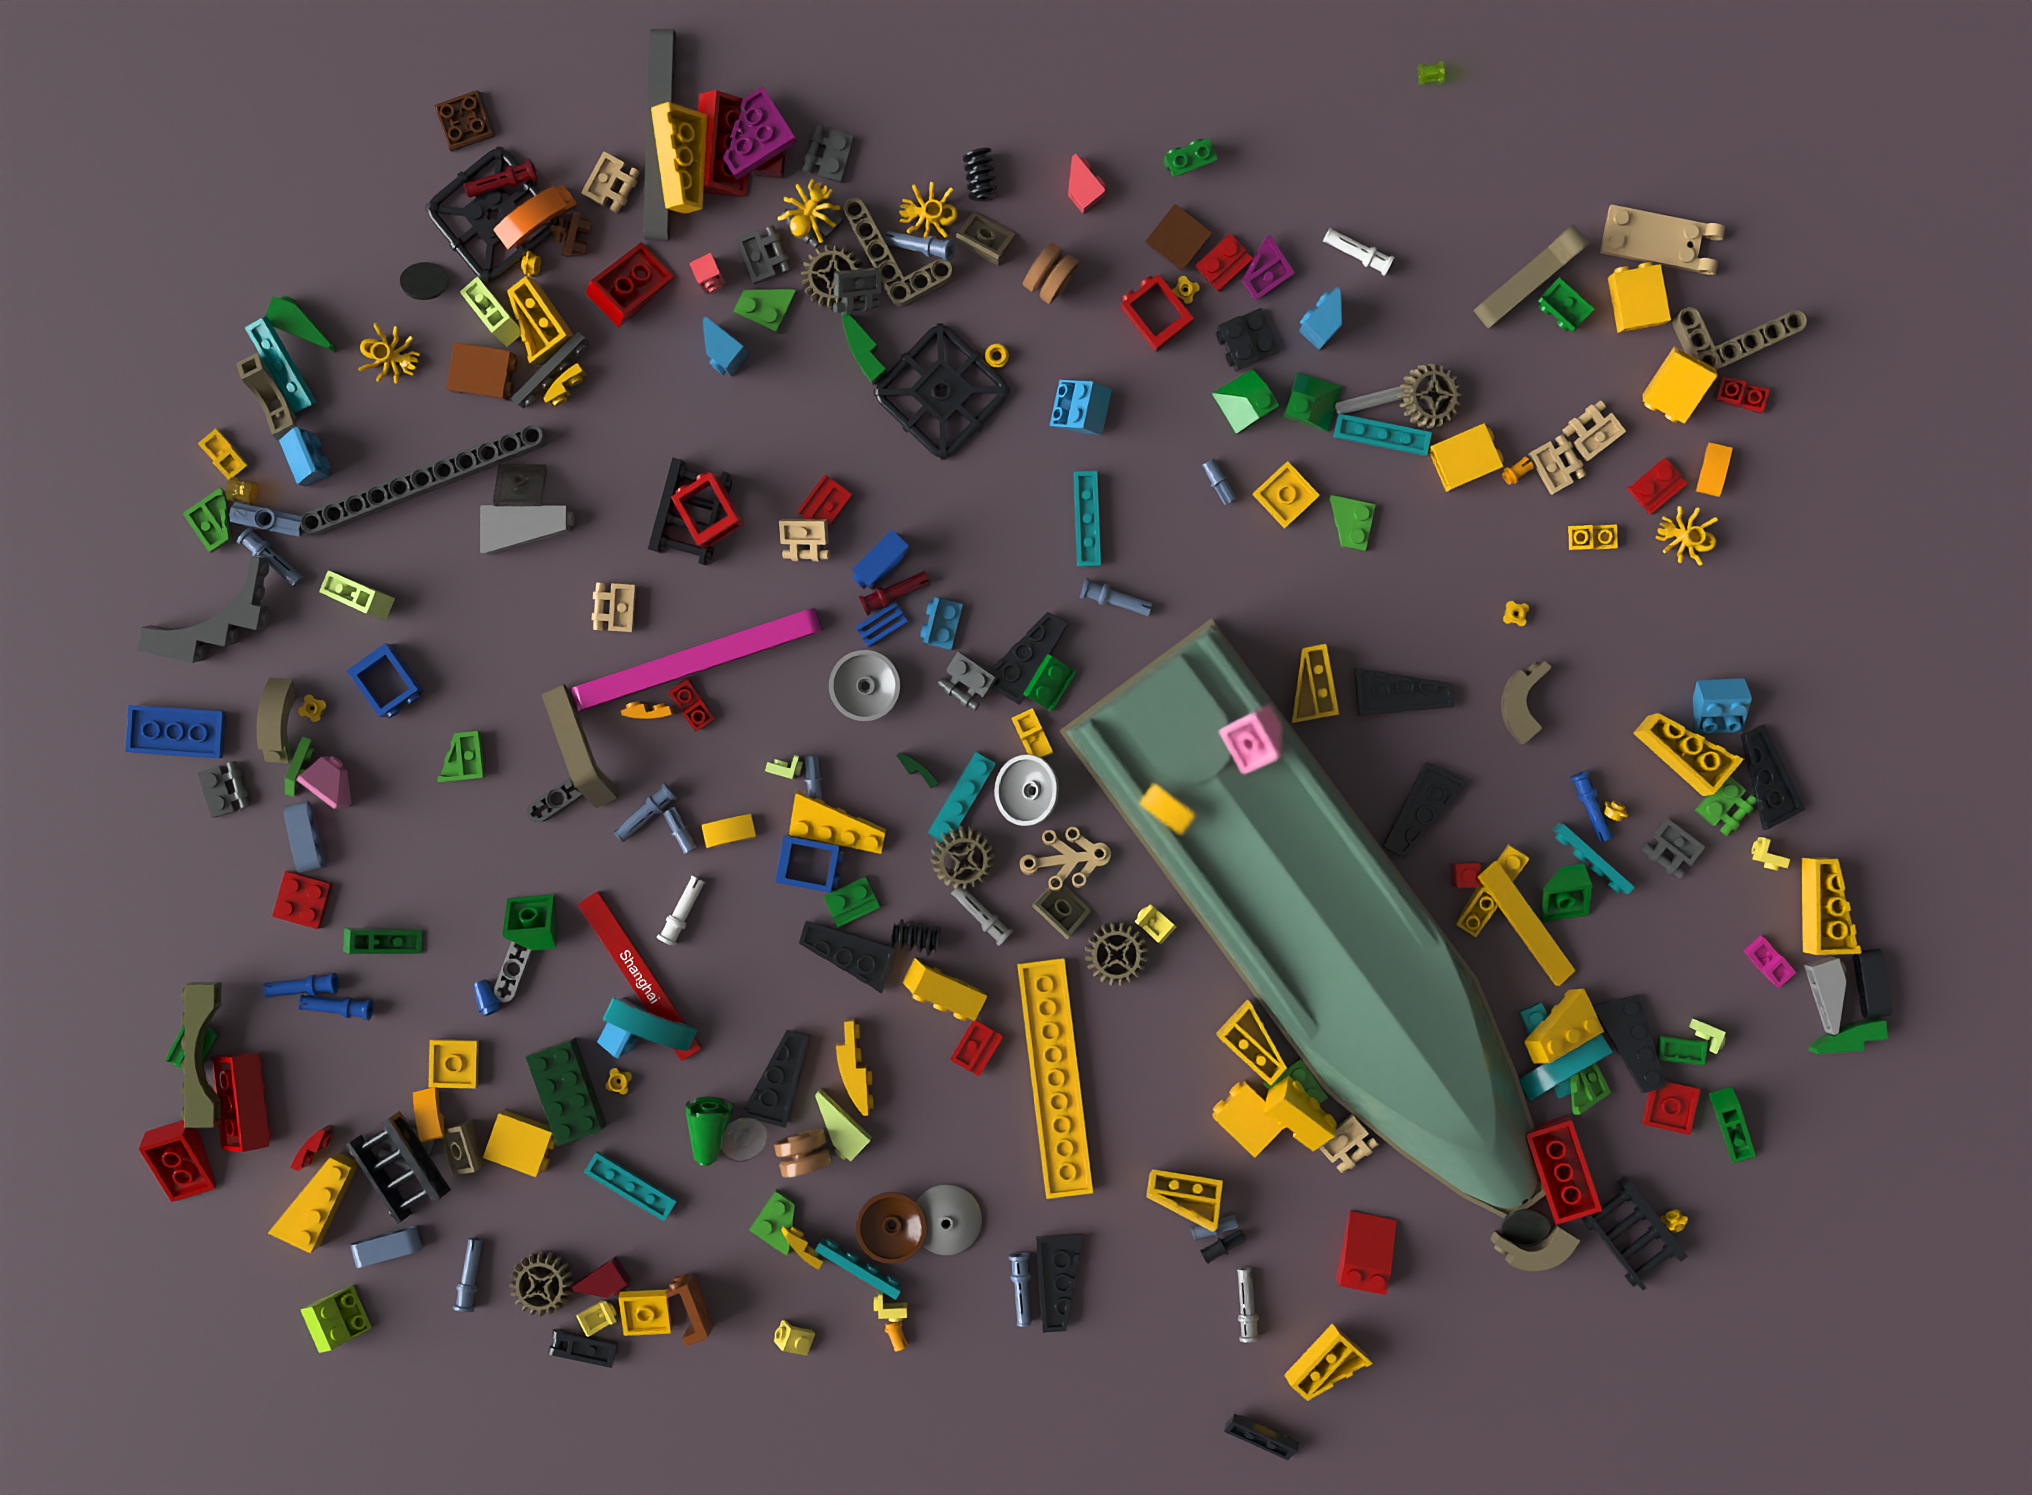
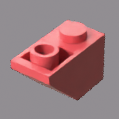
M1074 154L1071 162L1068 196L1084 214L1105 196L1106 190L1104 188L1106 185L1098 175L1095 177L1090 172L1091 166L1084 157L1079 158L1077 154Z
M711 253L690 262L695 278L705 293H715L723 288L722 285L726 281Z

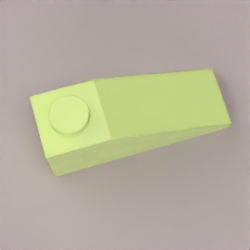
M478 277L460 291L488 329L506 347L521 336L522 332L518 323Z
M329 570L319 591L357 610L384 620L387 619L395 600L394 597Z
M820 1088L815 1097L832 1143L836 1147L835 1152L842 1159L845 1160L847 1158L851 1162L870 1142L872 1136Z

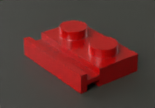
M1230 233L1199 261L1195 268L1219 292L1253 260V257L1246 252L1244 247Z
M1665 457L1628 487L1627 490L1650 515L1682 489L1687 482L1680 477L1678 471Z
M824 474L797 510V513L805 519H827V526L829 528L853 495Z
M976 1019L971 1022L950 1060L979 1077L1002 1040L1003 1035Z

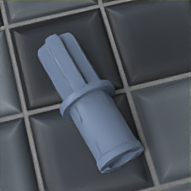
M1215 458L1203 464L1201 467L1212 483L1210 485L1211 488H1215L1224 505L1235 501L1236 496L1226 480L1228 477H1224Z
M817 755L805 756L806 779H804V782H807L808 796L814 799V793H816V798L823 800L821 787L823 777H820L819 757Z
M672 807L666 810L663 815L673 832L671 835H675L683 850V854L696 848L697 845L687 829L689 826H685L677 809Z
M1229 1215L1218 1219L1217 1229L1214 1232L1200 1225L1190 1228L1196 1242L1197 1240L1214 1235L1218 1237L1217 1234L1238 1228V1222L1235 1215Z

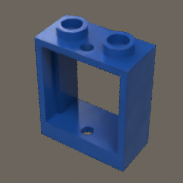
M891 530L852 569L855 573L852 578L863 589L868 586L872 590L911 551V548Z
M383 644L346 670L379 717H394L401 711V706L406 703L410 705L420 698L419 694L424 691L392 644ZM389 658L409 689L383 707L362 676Z
M784 835L775 883L831 893L833 888H838L840 874H836L837 866L842 865L844 851H840L841 845ZM794 844L832 851L826 885L788 878Z

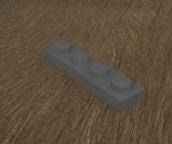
M577 331L511 399L521 408L532 405L537 399L536 395L542 389L546 390L554 382L553 378L559 372L563 373L570 366V361L575 356L578 357L584 353L589 341Z

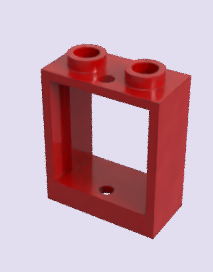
M1159 274L1154 278L1152 275L1148 276L1140 283L1142 286L1136 292L1131 290L1124 295L1120 306L1155 352L1188 327L1194 320ZM1157 285L1181 317L1155 337L1131 305Z
M712 472L702 473L696 478L697 481L691 485L680 487L676 491L677 493L671 497L697 545L705 549L745 525L719 476ZM711 485L728 516L701 532L684 501Z

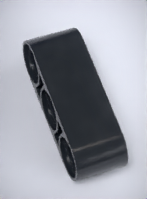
M1877 948L1861 951L1862 954H1853L1859 1003L1863 1017L1865 1019L1891 1016L1892 1005L1883 952Z

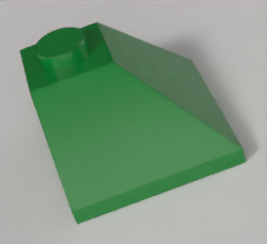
M1253 369L1212 393L1235 434L1274 412L1279 407L1278 402L1266 383Z
M1297 372L1283 418L1328 432L1342 386Z
M1584 864L1560 867L1544 887L1541 912L1542 923L1589 915L1592 883Z
M554 894L507 898L503 938L532 951L556 948L558 926Z

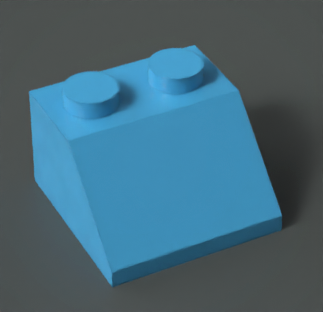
M705 316L703 328L706 354L711 359L709 363L723 376L725 373L733 376L749 354L739 342Z

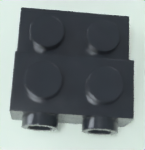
M1261 308L1219 324L1217 327L1218 331L1215 332L1219 344H1224L1226 348L1225 358L1229 367L1233 366L1235 371L1280 352Z

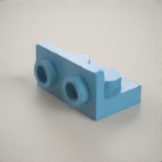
M935 597L934 601H929L926 614L930 615L928 624H923L920 637L924 638L923 643L952 650L963 604Z

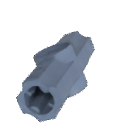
M234 502L230 509V522L297 537H302L305 533L300 524L302 516ZM268 514H271L272 521L269 525H266L264 519Z

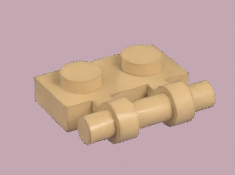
M603 151L581 193L602 206L605 205L608 198L613 200L610 210L618 214L621 207H625L628 201L626 198L630 190L635 188L638 183L636 179L640 171L632 167L628 175L623 173L626 164ZM620 180L624 183L617 194L612 190L617 181Z
M1602 401L1588 406L1585 409V413L1578 418L1570 420L1568 422L1569 425L1562 430L1567 437L1574 432L1577 433L1579 438L1572 444L1586 462L1626 432L1613 413H1610L1605 418L1601 415L1600 412L1606 408ZM1591 419L1594 420L1596 425L1587 431L1583 425Z
M1564 434L1555 438L1559 445L1558 448L1555 449L1551 441L1528 453L1551 495L1573 483L1569 475L1573 471L1578 479L1586 475L1582 468L1584 464L1581 459H1577L1572 450V443L1567 441ZM1562 453L1570 464L1566 468L1559 457Z
M781 519L779 521L781 544H790V549H784L782 552L784 559H791L792 561L811 559L815 562H820L821 559H830V550H821L820 545L829 543L827 519ZM800 544H810V550H801Z
M596 583V592H593L595 607L591 620L594 621L593 630L602 631L603 621H609L608 631L633 632L636 585L611 583V593H606L605 583ZM604 600H610L609 614H604Z
M1352 1114L1336 1127L1335 1137L1319 1148L1332 1163L1341 1158L1343 1162L1337 1166V1169L1343 1174L1348 1169L1352 1170L1356 1167V1163L1365 1155L1367 1157L1373 1153L1372 1150L1379 1143L1374 1137L1367 1142L1363 1140L1369 1132ZM1354 1145H1357L1359 1149L1349 1156L1346 1152Z

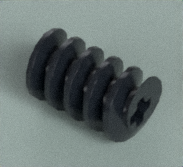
M977 148L963 155V161L966 163L964 170L968 172L965 175L966 180L969 181L967 189L971 191L968 194L970 200L982 202L998 197V195L991 194L992 191L997 189V186L990 185V182L996 180V177L988 175L989 172L994 171V167L987 166V163L993 161V157H986L985 155L992 151L991 148Z
M901 919L897 925L894 922L889 946L893 947L898 942V947L901 950L907 944L908 951L910 952L916 946L917 953L919 954L924 948H926L928 956L933 950H935L936 954L941 928L938 927L932 933V927L928 925L926 930L923 931L922 923H919L916 929H914L913 921H910L907 927H905L904 920Z

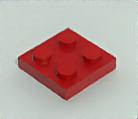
M285 871L272 917L320 929L333 883Z
M1665 1081L1667 1087L1648 1092L1641 1124L1690 1135L1701 1089Z

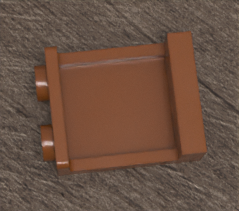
M454 342L446 389L452 393H468L508 401L509 396H512L514 384L511 382L512 373H515L517 369V359L510 351Z
M686 1273L680 1274L673 1278L674 1281L669 1284L670 1286L665 1294L666 1297H670L679 1293L682 1297L692 1323L682 1337L685 1347L708 1339L714 1328V1323L695 1274L688 1276Z

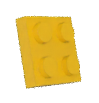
M1288 461L1252 494L1283 528H1286L1320 496Z
M431 1039L429 1043V1087L476 1089L478 1087L479 1040Z
M667 1290L626 1291L619 1293L624 1336L671 1334L672 1323L669 1299L665 1294Z

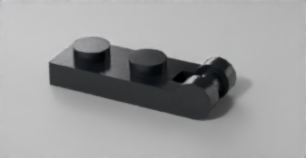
M553 1329V1344L550 1345L548 1354L612 1368L618 1342L567 1332L563 1329ZM563 1341L569 1342L568 1348L562 1347Z

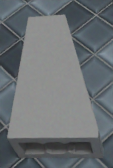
M480 505V553L492 555L571 532V526L574 525V512H571V508L568 506Z

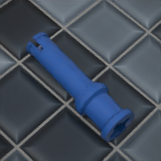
M1590 770L1582 771L1571 776L1570 780L1575 783L1579 793L1577 797L1586 807L1599 842L1607 841L1614 836L1598 801V789L1593 786L1589 776L1591 774Z
M334 972L327 976L317 977L315 974L310 975L307 979L266 982L263 986L267 988H263V993L266 998L309 993L312 996L323 992L336 994L339 990V979Z
M301 995L298 1001L303 1002L298 1004L299 1010L342 1014L344 1018L354 1016L362 1017L368 1021L371 1019L374 1009V1003L371 999L358 1001L352 997H347L344 1000Z

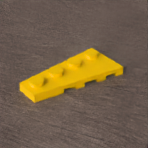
M797 789L789 835L879 854L882 853L886 833L885 828L863 818H855L846 814L845 810L835 809L824 804L825 801L818 798L813 799L804 795L805 792Z

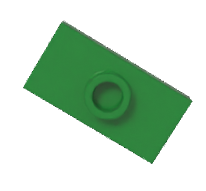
M1659 1036L1657 1056L1661 1061L1705 1066L1708 1042Z

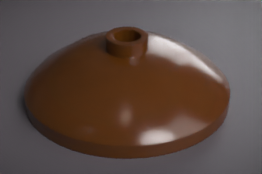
M898 1192L880 1193L869 1199L862 1206L856 1220V1237L863 1251L872 1259L887 1264L901 1263L913 1257L922 1247L927 1232L926 1218L919 1204L911 1197ZM893 1220L897 1225L891 1228L888 1226V1222Z

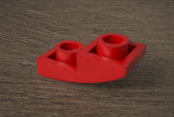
M1722 377L1716 400L1763 414L1770 389L1746 384L1747 381Z
M688 678L668 691L695 732L715 719Z
M327 1125L312 1135L298 1151L290 1168L300 1171L309 1166L315 1155L312 1152L317 1153L328 1147L332 1139L330 1134L332 1127Z

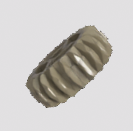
M834 244L833 251H830L828 245L824 246L826 252L823 253L817 248V257L813 254L808 255L812 263H803L804 267L809 270L801 271V275L806 277L801 283L803 286H808L804 290L806 295L812 294L810 298L812 302L819 299L818 305L820 307H823L827 301L828 309H832L833 303H841L843 298L834 296V281H832L831 285L828 277L832 276L834 269L835 272H840L838 260L845 262L851 270L864 269L861 267L857 268L861 265V260H854L856 256L854 252L847 255L848 249L845 246L839 252L837 244ZM830 260L829 266L826 269L816 271L823 262ZM814 279L827 283L828 294L821 292L815 286Z
M1429 363L1426 366L1422 364L1417 369H1411L1409 371L1410 375L1403 378L1406 384H1401L1399 387L1404 393L1399 394L1398 397L1403 398L1404 402L1399 406L1401 408L1406 407L1407 410L1403 415H1411L1410 422H1417L1419 427L1425 425L1427 428H1433L1434 425L1440 427L1443 425V422L1447 423L1451 420L1450 416L1457 414L1454 407H1460L1461 404L1456 400L1462 394L1457 393L1456 389H1459L1461 385L1454 384L1457 376L1449 377L1450 369L1443 370V365L1440 364L1436 366L1433 363ZM1424 378L1421 390L1416 392L1418 384ZM1438 382L1442 386L1443 390L1440 389ZM1424 394H1432V396H1438V397L1432 398V397L1423 396V395H1424ZM1444 399L1441 409L1436 413L1440 400ZM1417 401L1421 403L1422 409L1419 407Z
M959 826L958 832L955 833L954 829L950 828L949 832L951 835L947 836L945 833H942L943 841L936 840L935 844L938 848H932L931 850L932 854L935 855L930 858L931 863L935 864L932 867L933 871L938 872V879H944V883L947 886L953 883V888L957 889L959 884H962L963 889L966 890L967 883H971L972 887H975V880L978 879L980 882H983L984 878L982 875H990L987 867L994 866L993 861L990 860L995 857L994 852L991 851L993 846L991 843H987L988 837L986 835L981 837L982 833L980 830H976L973 833L972 827L969 826L966 832H964L963 827ZM965 842V843H964L962 846H960V847L953 846V845H955V844H957V843ZM975 846H978L981 849V858L979 862H977L975 858L972 857L973 853L975 852ZM946 853L953 859L950 870L944 865ZM966 854L967 858L965 860L962 859V861H959L958 857ZM964 869H971L969 872L961 873Z
M1110 922V930H1107L1103 924L1101 925L1102 934L1097 930L1093 931L1097 937L1096 940L1088 938V942L1093 944V947L1085 946V951L1092 952V955H1086L1085 960H1093L1087 968L1090 970L1096 967V970L1093 972L1094 977H1097L1100 973L1103 974L1100 982L1104 983L1108 977L1110 978V986H1113L1114 979H1118L1119 986H1122V978L1126 977L1127 982L1131 983L1132 979L1129 975L1133 973L1138 978L1140 975L1136 969L1145 970V966L1140 964V961H1148V957L1142 956L1141 953L1148 952V948L1140 947L1146 941L1144 938L1136 939L1140 935L1138 930L1131 934L1133 928L1131 925L1125 931L1123 930V922L1119 923L1118 929H1115L1114 922ZM1112 935L1127 937L1120 944H1113L1106 938ZM1100 943L1108 951L1106 958L1101 964L1097 960V949ZM1132 943L1136 949L1133 964L1125 957V953ZM1108 945L1116 951L1122 949L1123 952L1120 954L1125 962L1117 957L1111 959L1110 956L1113 954ZM1118 963L1127 970L1114 973L1106 969Z
M540 1251L538 1256L535 1253H531L529 1259L523 1257L521 1264H516L514 1267L516 1272L510 1275L515 1280L509 1284V1287L515 1288L511 1296H518L515 1305H519L522 1302L524 1304L522 1311L531 1308L530 1314L534 1315L538 1310L540 1317L544 1316L546 1311L549 1315H552L555 1309L561 1310L563 1308L562 1303L567 1304L569 1301L568 1295L573 1293V1289L570 1286H573L574 1280L568 1279L573 1274V1271H565L568 1263L566 1262L561 1265L559 1263L562 1259L561 1256L554 1260L553 1252H550L547 1257H545L544 1251ZM536 1267H546L551 1271L545 1273L542 1272L539 1268L536 1269ZM526 1272L529 1274L528 1278L531 1282V1287L528 1290L524 1282ZM556 1277L559 1281L558 1295L554 1292L555 1288L552 1283ZM549 1278V1280L545 1283V1286H539L536 1289H534L538 1285L539 1281H545ZM534 1295H540V1296H542L544 1299H548V1300H547V1301H542V1300L535 1299V1298L532 1297V1296H534Z

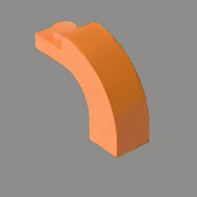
M564 185L557 188L552 186L519 206L493 230L506 248L510 249L523 243L546 222L572 210L577 203Z

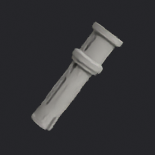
M962 884L951 893L982 924V930L984 932L987 931L997 941L996 944L998 946L1013 932L1012 929H1007L998 920V915H992L967 889H963Z
M1241 1267L1237 1269L1241 1313L1238 1316V1321L1241 1323V1336H1239V1340L1241 1342H1257L1261 1338L1257 1330L1259 1315L1255 1312L1252 1268Z

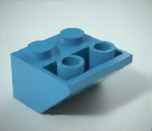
M1338 287L1333 292L1328 289L1317 302L1316 306L1318 308L1315 310L1312 307L1299 322L1302 324L1299 332L1318 350L1324 346L1342 325L1341 293Z
M1059 380L1050 426L1083 434L1102 435L1112 389L1093 381Z
M297 426L279 440L298 485L306 487L331 476L328 470L331 468L326 456H322L319 449L322 445L316 434Z
M1745 678L1697 680L1693 695L1695 734L1743 732L1752 700Z
M624 997L620 999L624 1002L634 1005L638 1009L648 1012L647 1009L629 1001ZM607 1022L597 1042L611 1055L619 1058L623 1054L627 1055L629 1051H632L637 1038H635V1034Z

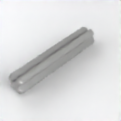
M1398 386L1336 403L1335 410L1337 415L1348 414L1402 400L1403 398H1399L1398 395L1404 393V391Z

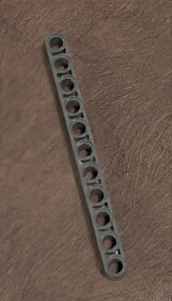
M527 425L311 510L301 517V527L304 531L316 535L327 533L538 450L547 443V434L536 425ZM538 431L539 439L531 443L529 439L530 434ZM511 440H516V449L509 451L508 443ZM493 448L495 456L491 460H487L486 452ZM468 457H472V466L470 468L465 469V459ZM450 466L451 473L449 476L443 477V468ZM427 474L429 481L425 486H422L420 478ZM402 483H405L407 490L404 494L400 495L398 488ZM384 492L385 498L383 502L378 503L376 500L378 493ZM361 500L363 507L359 512H356L354 508L355 503ZM339 509L341 512L340 518L334 521L333 512ZM317 517L319 524L317 528L312 529L311 521Z

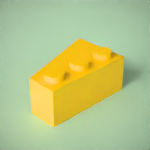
M525 276L508 289L507 292L515 318L518 320L522 332V341L526 345L529 355L527 356L530 364L540 366L553 356L574 334L536 279Z
M1327 644L1302 648L1292 723L1340 714Z
M915 957L902 982L913 993L912 997L922 1003H925L926 1000L934 1003V1008L942 1012H946L948 1009L954 1012L953 1016L962 1021H966L967 1018L975 1021L987 998V995L982 990L956 977L948 976L942 973L940 969L930 968Z
M1584 988L1568 990L1564 994L1563 1000L1552 1008V1012L1546 1020L1541 1021L1524 1041L1533 1063H1551L1604 1032Z
M1247 999L1217 1031L1216 1035L1271 1086L1287 1068L1251 1002Z
M1288 1075L1268 1090L1263 1115L1267 1118L1270 1116L1280 1121L1278 1122L1279 1127L1282 1129L1288 1127L1294 1132L1293 1137L1314 1152L1335 1137L1337 1124L1334 1118L1320 1108L1318 1101L1304 1091L1300 1082L1294 1081Z
M1152 1169L1149 1174L1146 1197L1214 1232L1218 1225L1223 1181Z
M1332 1323L1284 1376L1290 1386L1309 1401L1333 1387V1384L1344 1377L1349 1378L1356 1370L1363 1366L1368 1367L1373 1363L1360 1347Z

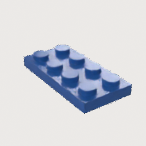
M128 705L125 752L223 758L226 711Z

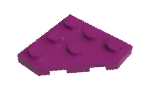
M763 86L742 100L740 106L741 113L739 119L735 121L730 136L732 141L729 150H726L723 159L736 180L797 143L796 138Z

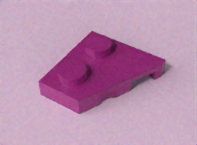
M1271 235L1265 237L1242 279V283L1254 301L1295 273Z

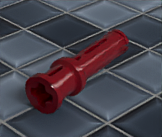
M529 159L524 164L515 167L512 165L508 166L506 171L464 183V188L467 196L472 198L473 196L508 185L517 187L519 183L531 179L536 181L538 180V174L533 161Z
M924 570L885 589L879 587L876 592L864 597L861 595L859 599L868 616L871 615L872 611L880 607H888L891 601L931 583Z

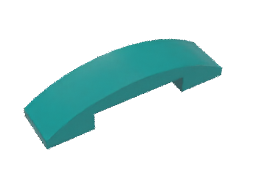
M614 997L603 1017L604 1021L627 1032L683 1051H688L698 1031L697 1028L678 1021L667 1020Z
M1599 1034L1551 1063H1545L1519 1079L1520 1085L1529 1100L1532 1101L1585 1068L1611 1055L1613 1052L1603 1036Z

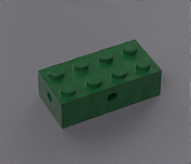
M576 1037L535 1051L525 1057L557 1146L602 1131L607 1126Z

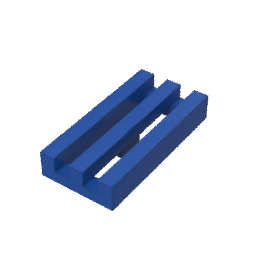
M894 602L855 628L865 641L867 647H869L908 621L896 602ZM894 609L896 613L869 630L863 631L864 627ZM897 617H900L901 621L889 627L888 629L878 634L874 638L870 640L868 639L867 636L877 631L884 625L888 624L892 620L896 619Z

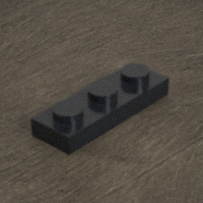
M1234 1413L1225 1425L1224 1432L1289 1461L1298 1450L1299 1442L1292 1440L1287 1435L1274 1432L1265 1425L1252 1422L1245 1416Z

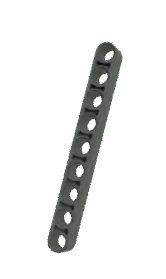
M650 29L643 225L645 240H670L671 210L665 207L651 108L667 102L675 103L676 32L674 29Z

